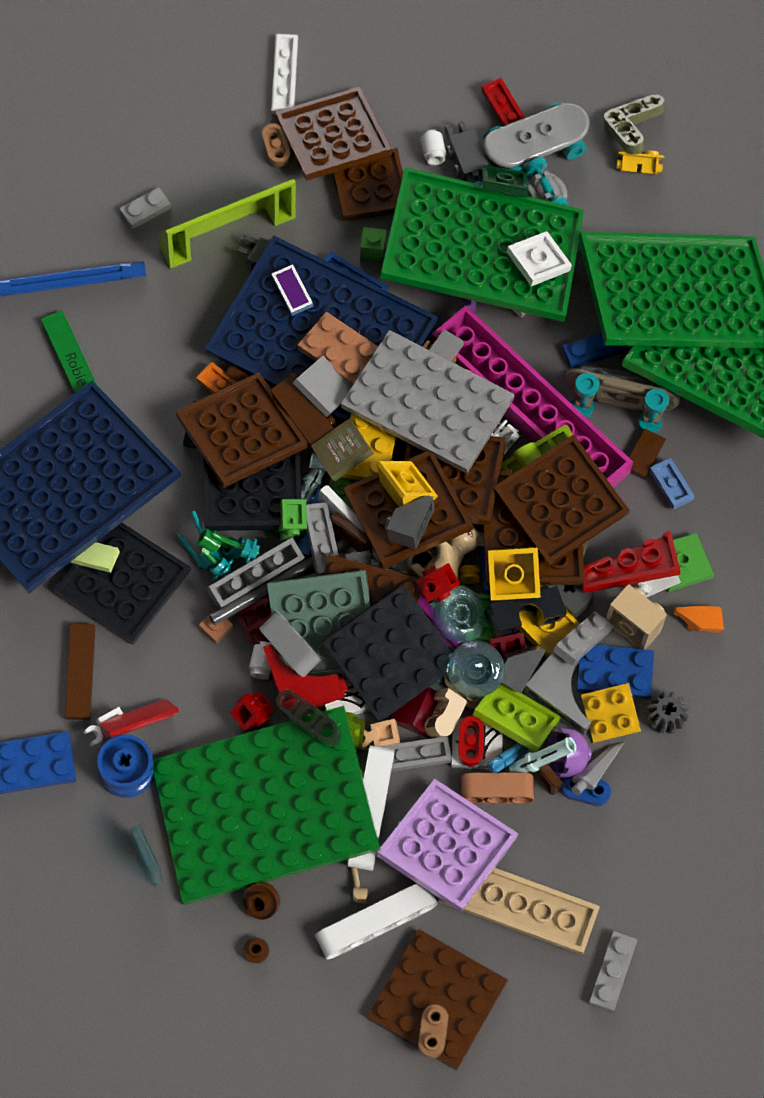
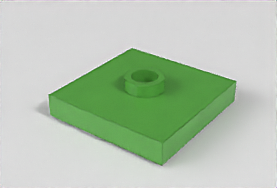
M697 533L673 540L681 575H678L681 583L668 588V592L714 577L713 570Z

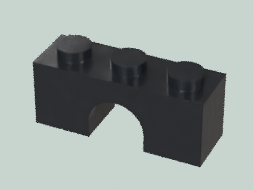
M548 586L540 587L541 598L491 600L488 607L484 610V614L493 639L518 631L522 626L519 612L526 611L531 613L538 627L561 621L567 614L558 586L551 588Z

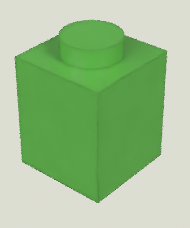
M363 228L360 261L383 264L387 230Z

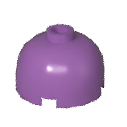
M554 728L552 732H555L553 737H548L546 747L571 737L576 743V751L552 761L548 765L552 764V770L558 778L575 776L586 767L591 758V749L584 736L578 731L570 728ZM557 750L552 753H549L548 756L556 753Z

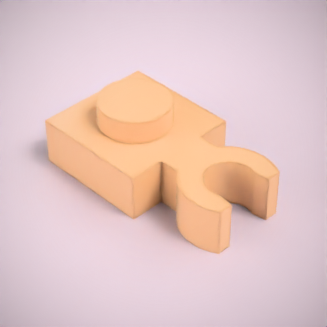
M395 719L370 724L372 730L370 732L365 730L354 732L356 738L365 737L363 743L357 744V748L361 751L367 750L372 744L379 747L400 743Z

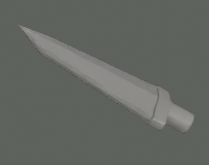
M625 742L609 746L589 763L582 772L576 774L572 778V781L576 783L572 788V792L575 795H580L584 789L593 790Z

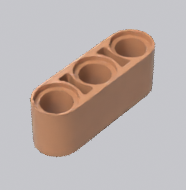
M466 773L461 776V796L472 804L531 803L534 801L533 775L529 773Z

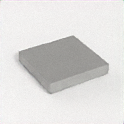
M324 356L318 359L293 382L326 417L341 405L352 388V385L334 370L333 365Z

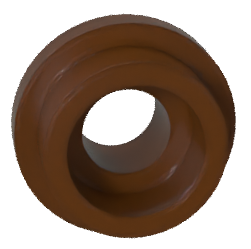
M254 937L245 943L243 953L249 962L261 963L269 955V946L264 939ZM254 946L261 948L258 954L251 951Z

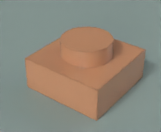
M209 616L199 624V629L215 644L234 628V625L228 619L213 625Z

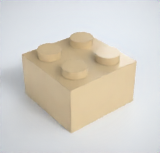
M628 584L610 604L606 620L614 625L613 630L637 649L645 650L661 633L667 614L661 605L655 602L652 603L647 599L642 590L637 587L633 588Z

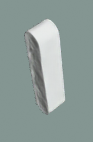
M370 745L363 781L379 840L395 750ZM376 852L349 859L348 867L373 871Z
M415 884L319 931L315 938L326 959H332L432 910L438 905V902L431 892L419 884Z

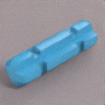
M516 743L496 758L490 760L487 763V768L490 770V773H497L521 756L527 754L528 748L520 743Z

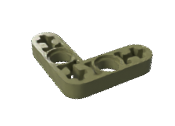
M650 95L611 109L604 114L605 128L626 153L635 155L643 152L645 148L644 137L633 124L661 115L665 111L664 98L660 95Z

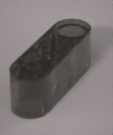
M284 690L278 694L276 704L287 719L326 747H334L340 742L341 731L330 717L292 690ZM287 701H295L291 708H284ZM307 715H314V719L311 722H303ZM326 729H334L331 736L323 737Z

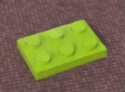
M496 680L472 715L533 752L540 750L561 718L558 714Z

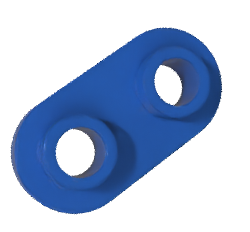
M574 776L563 778L561 792L570 800L593 806H603L610 798L611 788L603 780H599L594 788H600L603 791L602 794H596L594 789H584L580 795H575L570 786Z

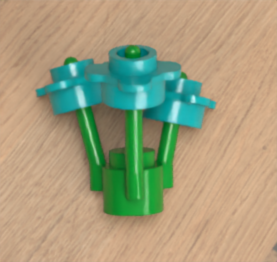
M207 528L200 534L196 543L197 546L201 547L199 553L207 557L213 564L209 570L214 575L211 578L212 581H215L218 577L222 579L229 575L232 571L230 568L233 562L232 559L238 560L242 557L249 563L250 558L255 559L260 553V546L256 545L257 539L255 538L253 541L250 539L245 541L243 537H240L238 540L233 537L228 539ZM220 546H223L222 552L226 559L222 557L216 560L210 552L215 553Z

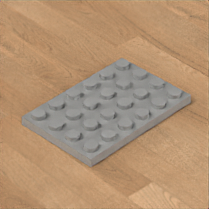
M389 330L342 401L341 408L425 452H433L436 458L468 473L514 400L515 394Z

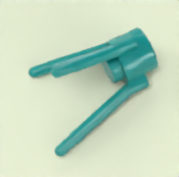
M192 511L191 514L200 535L203 532V528L196 512ZM178 534L177 538L194 558L199 569L204 567L205 571H209L213 565L210 560L202 554L199 557L182 535ZM220 548L215 553L210 552L216 560L223 557Z

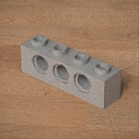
M290 538L210 585L206 591L218 610L302 562L305 557L294 539Z

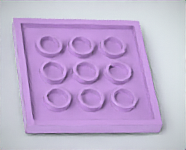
M434 779L381 846V850L377 851V857L459 912H462L517 839L518 833Z

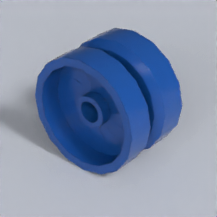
M130 734L118 735L109 739L101 747L97 756L99 777L104 788L112 795L121 798L135 797L143 793L151 785L154 777L153 757L148 745L142 739Z

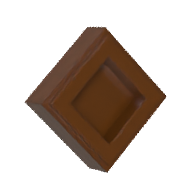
M548 764L541 767L538 778L548 791L555 795L561 790L563 782Z

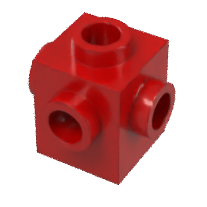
M449 563L438 569L435 565L422 571L423 577L416 580L418 590L426 598L427 602L434 599L440 602L450 597L449 591L460 585Z
M258 692L251 695L248 693L243 695L229 714L245 732L265 727L270 722L269 717L275 710L269 704V700Z

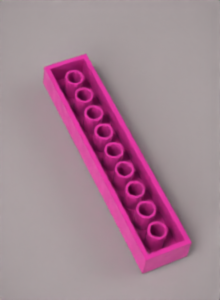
M464 306L432 333L431 344H434L444 329L463 340L464 345L456 355L457 361L455 364L515 394L514 400L504 416L532 443L537 442L566 424L613 488L630 474L633 461L467 306Z

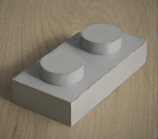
M158 187L121 207L120 213L133 230L170 210L171 203Z

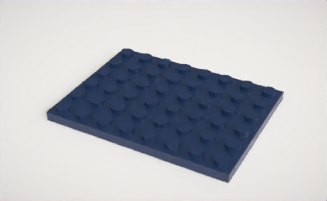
M273 235L206 345L205 353L231 366L233 365L247 374L254 375L259 372L267 384L277 386L293 373L299 377L316 362L299 351L298 344L326 312L377 346L380 345L388 331L391 330L423 347L438 321V316ZM290 265L294 266L313 303V307L293 316L290 314L272 278V273ZM341 405L331 413L334 418L342 422L351 418L352 414L342 409Z
M93 380L0 449V563L28 594L182 476L178 468Z

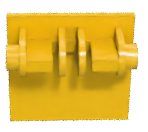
M629 683L581 695L587 719L591 721L590 732L593 743L641 732Z

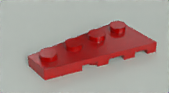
M671 530L663 533L662 537L655 540L650 538L643 541V545L636 548L621 550L619 555L612 558L607 556L585 565L584 593L681 575Z

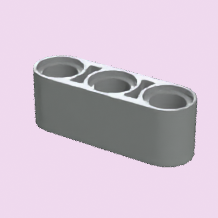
M278 611L259 628L292 668L303 678L321 661L318 654Z

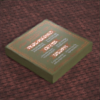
M351 418L311 445L334 482L374 454Z

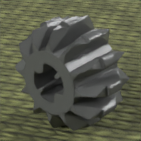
M664 692L660 693L659 698L653 696L651 699L652 704L647 706V711L650 712L647 715V720L654 721L652 724L653 729L660 726L662 734L665 733L667 728L671 734L675 733L676 728L682 729L684 721H687L689 715L685 713L688 711V705L682 704L683 697L675 699L674 692H671L669 697ZM665 710L670 711V715H666Z

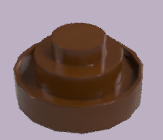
M257 882L251 884L244 891L242 904L245 911L251 917L258 920H266L278 911L280 896L278 891L269 883Z

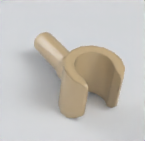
M352 868L351 872L354 883L353 901L356 903H366L368 888H360L357 868Z

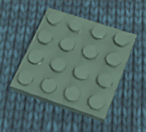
M366 570L267 583L271 614L273 615L276 611L281 613L321 658V661L308 674L326 676L344 673L322 640L371 606Z

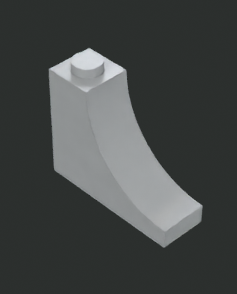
M552 652L526 684L524 694L561 716V722L584 736L590 728L591 721L578 708L571 687L572 674L579 661L571 666L556 653Z

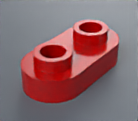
M468 716L459 725L458 758L463 765L473 767L478 765L483 758L484 725L479 718ZM473 728L475 733L469 734L466 730ZM473 752L475 756L469 758L466 756V753Z

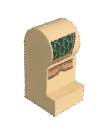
M449 688L437 690L433 698L438 704L433 715L425 723L426 733L432 738L450 735L467 703V700Z

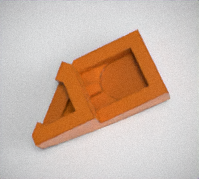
M688 606L677 607L673 610V614L676 617L679 615L688 624L687 629L690 632L697 629L703 632L720 633L724 630L721 607Z

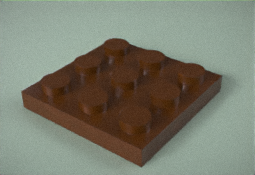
M391 148L392 155L333 173L343 221L395 213L403 177L398 148Z

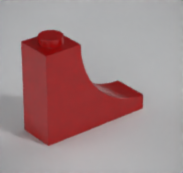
M272 644L263 647L288 718L345 698L344 692L348 691L344 677L339 678L338 674L335 673L326 676L307 674L303 678L280 656Z

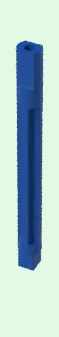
M144 261L4 279L0 280V296L146 276Z

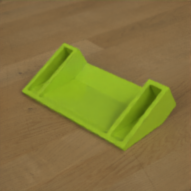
M294 179L159 234V248L170 269L191 261L190 239L262 209H266L274 226L296 218V182Z

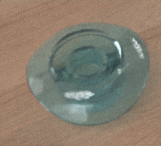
M457 586L449 591L450 597L440 602L437 601L433 611V621L436 629L443 637L455 642H468L477 638L482 633L485 625V608L480 597L473 590L466 586Z
M476 640L465 642L454 651L448 665L449 679L455 690L464 696L473 698L486 696L494 692L503 681L505 674L503 658L493 646L486 642Z

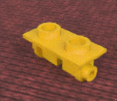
M623 149V152L619 151L617 157H622V160H617L616 169H621L622 172H637V165L641 164V173L654 175L662 173L663 164H659V161H662L664 156L659 155L658 151H646L645 154L639 153L634 155L626 153Z

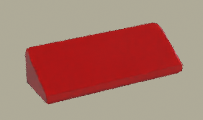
M163 699L100 722L99 726L104 739L109 740L115 736L124 735L173 717L179 712V709L170 701Z

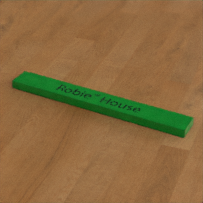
M63 310L41 318V323L74 394L92 380L97 385Z

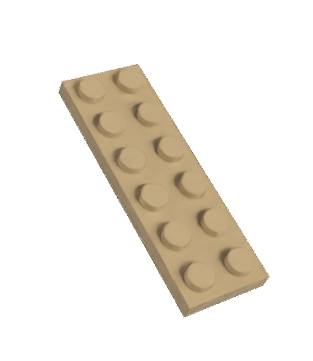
M494 868L463 909V912L583 956L600 906ZM440 898L438 899L439 903L450 906Z

